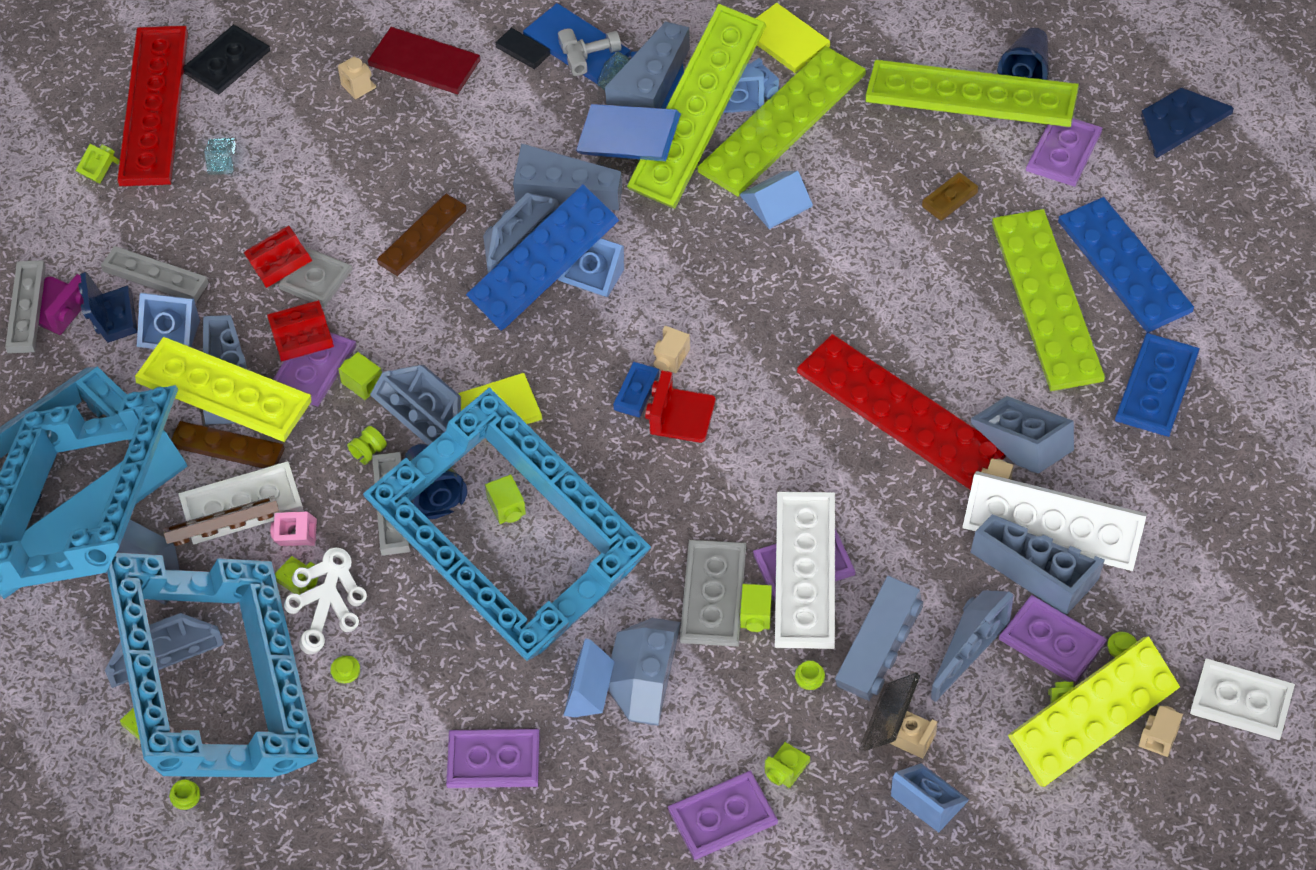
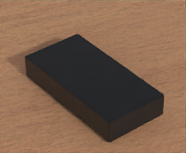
M512 27L495 42L497 49L534 70L551 55L549 48Z

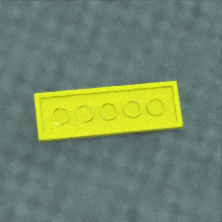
M166 337L161 339L135 375L136 383L150 389L176 385L178 391L175 399L283 442L286 441L311 403L310 394Z
M1143 637L1009 733L1008 737L1040 787H1045L1171 695L1180 686L1150 637Z

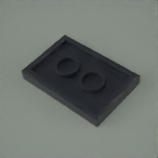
M233 24L184 65L183 71L185 75L219 95L271 51L270 46Z

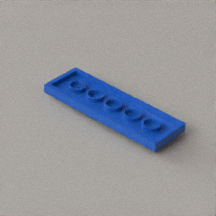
M583 184L466 295L501 331L513 322L603 237L619 219Z
M1105 197L1059 216V224L1147 333L1193 312L1194 306Z

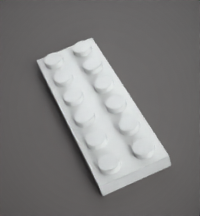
M976 471L962 528L976 531L993 514L1028 528V533L1048 536L1053 538V543L1068 549L1070 546L1080 549V554L1092 559L1097 556L1105 559L1104 564L1133 571L1147 513Z
M777 492L775 648H835V493Z

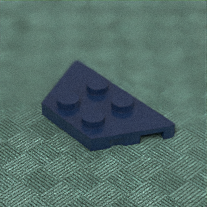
M1180 88L1142 110L1141 118L1147 128L1146 133L1148 139L1151 140L1153 154L1158 158L1233 114L1234 108L1231 105Z

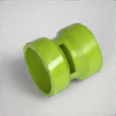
M367 426L361 432V436L352 439L347 444V447L352 456L357 460L364 456L360 462L366 465L372 460L373 454L379 453L387 447V443L377 429Z

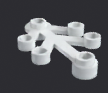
M341 548L329 549L324 554L321 563L308 569L298 568L292 576L294 585L305 587L311 579L327 573L324 584L300 595L291 594L284 602L285 610L288 613L295 614L302 607L319 599L311 627L303 633L299 640V646L306 654H315L324 646L325 638L322 634V629L330 604L339 618L340 628L344 632L354 631L359 624L358 617L353 613H349L336 589L338 578L348 593L347 600L351 605H362L367 594L362 587H357L348 571L351 567V557ZM333 558H339L342 561V564H335L333 562ZM297 574L305 575L306 581H300L297 578ZM352 593H359L361 600H355ZM289 600H295L298 603V607H291ZM351 619L354 626H347L344 620ZM309 636H315L318 639V643H311Z

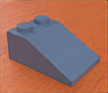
M1009 396L1004 397L971 418V424L1013 463L1028 469L1030 472L1039 474L1074 451L1073 420Z

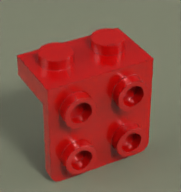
M662 370L659 381H654L653 403L647 404L645 419H648L650 423V434L698 443L704 442L716 403L715 397L709 394L674 389L673 372Z

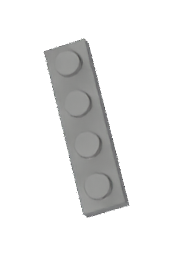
M116 246L112 248L101 264L102 270L105 273L176 297L192 298L195 303L209 284L206 276Z
M44 260L17 261L5 345L7 353L35 352L46 270Z
M400 452L372 455L374 483L379 481L402 461ZM377 511L381 555L410 552L409 542Z

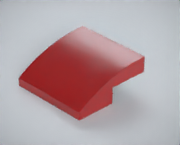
M289 225L243 252L266 288L312 261Z
M319 300L267 314L281 362L334 347Z

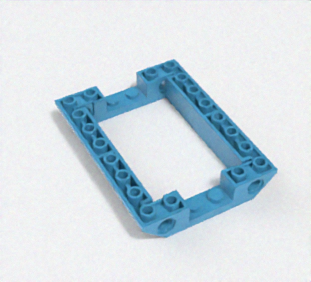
M98 366L86 367L0 427V458L9 453L25 414L33 411L49 410L58 406L78 405L82 402V398L97 417L103 414L109 417L118 414L124 396L127 394ZM165 430L161 434L136 504L188 467ZM122 462L25 530L20 544L29 557L64 551L71 531L81 528H87L88 530L99 528V522ZM19 588L0 591V596L5 599Z
M176 385L129 393L124 396L118 414L99 419L93 418L85 421L76 405L58 406L49 410L33 411L25 414L0 472V591L107 572L120 547L178 391ZM131 439L99 522V528L91 530L81 528L71 531L64 551L29 557L20 542L57 453Z
M490 387L448 422L446 431L411 461L407 458L402 460L363 493V496L526 661L544 652L620 583L651 549V546ZM484 438L601 553L590 563L585 574L552 603L548 601L527 625L528 619L411 502Z
M116 553L107 573L144 760L162 776L276 777L316 762L318 754L272 561L218 558L210 572L165 570L163 555ZM144 599L213 603L239 602L268 732H256L248 745L202 744L199 730H182L180 733L169 732L170 727Z

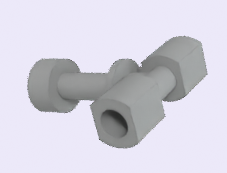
M564 29L558 32L559 44L563 53L567 54L568 65L573 76L587 73L586 59H588V53L608 48L611 53L621 51V42L617 31L606 33V39L586 44L583 39L577 41L572 29Z

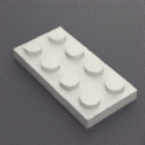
M288 461L179 493L186 521L271 496H275L279 509L275 513L304 512ZM274 517L264 521H258L257 518L246 521V525L243 527L230 529L227 526L218 529V533L213 536L203 538L200 534L191 537L194 545L274 521Z

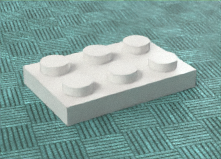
M1206 658L1190 714L1280 740L1295 684Z

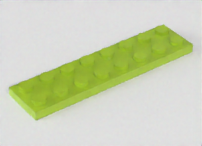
M718 4L666 109H675L681 113L666 161L640 159L627 185L629 190L671 208H676L766 28L765 22Z
M825 46L698 166V173L739 197L740 193L744 192L866 75V69Z
M875 60L866 92V102L1071 127L1079 84Z
M1044 209L992 218V225L1050 391L1104 382L1105 376Z

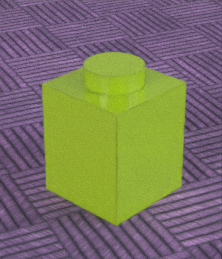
M359 352L346 359L341 367L338 368L341 383L363 400L371 396L370 394L382 374L380 367Z
M511 474L485 484L487 500L499 524L516 522L526 514L524 499Z
M742 584L741 628H746L751 632L770 629L772 585Z

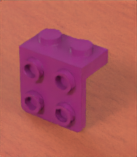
M76 274L69 284L52 276L44 279L39 326L61 335L82 311L81 304L84 303L78 287V284L81 283L80 275Z

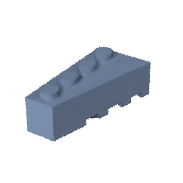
M665 21L605 86L606 105L660 109L690 49L689 27Z
M521 143L513 181L515 202H518L528 192L553 197L558 200V205L560 206L584 184L609 210L619 211L622 196L621 171Z
M231 315L203 316V352L247 369ZM203 410L205 425L235 423Z
M993 514L975 531L970 552L1065 615L1075 607L1099 580L1105 559L1097 556L1092 559L1080 554L1081 550L1070 546L1068 549L1053 543V538L1048 536L1028 533V528Z
M887 575L835 678L837 687L868 701L871 700L873 694L878 695L885 681L883 679L885 673L893 667L897 659L898 650L902 643L906 641L910 629L923 608L924 602L921 599L920 589Z

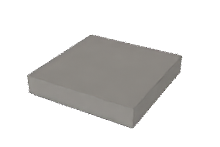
M306 247L305 250L312 261L284 277L278 286L280 290L307 301L314 302L319 300L321 306L325 308L353 270L352 265Z

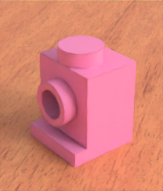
M309 512L275 513L274 522L271 523L270 528L271 537L280 546H315L317 519ZM296 528V534H291L292 530Z

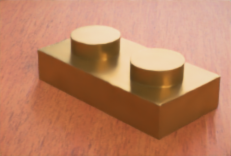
M958 172L924 198L922 207L942 221L978 193V185Z

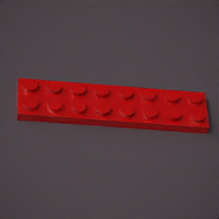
M187 26L137 27L117 178L119 186L171 185L184 74L183 66L185 65L188 39Z
M833 334L797 367L798 374L970 490L976 471L982 472L983 468L988 469L991 459L1003 460L1006 457L981 432Z

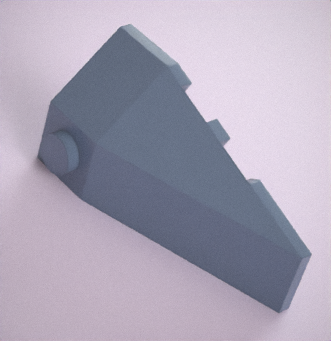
M983 590L976 598L971 597L963 608L964 613L932 685L931 699L934 702L948 690L1010 623L1014 597L1011 592Z

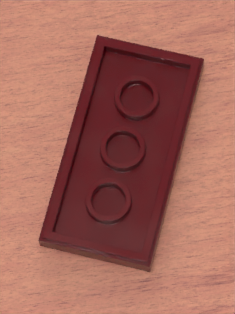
M390 27L368 59V65L458 95L481 59L479 54Z

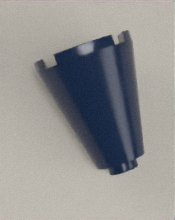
M1039 28L1027 29L1000 57L997 68L998 74L1047 80L1049 74L1047 34Z
M414 445L407 451L405 458L411 461L428 445ZM450 467L412 500V503L428 519H437L453 513L454 511L450 510V508L457 506L459 503L462 505L465 502L468 493L467 485L464 479Z

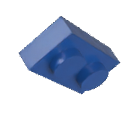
M633 362L613 404L614 410L640 418L652 393L653 383L659 378V369Z

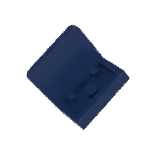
M87 272L81 273V283L78 284L79 291L84 300V303L81 304V310L84 317L92 321L95 332L98 335L101 334L107 343L136 334L137 323L133 295L129 286L127 285L102 294Z

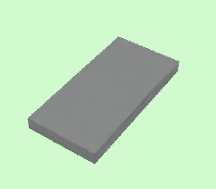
M689 540L680 643L739 647L746 543Z

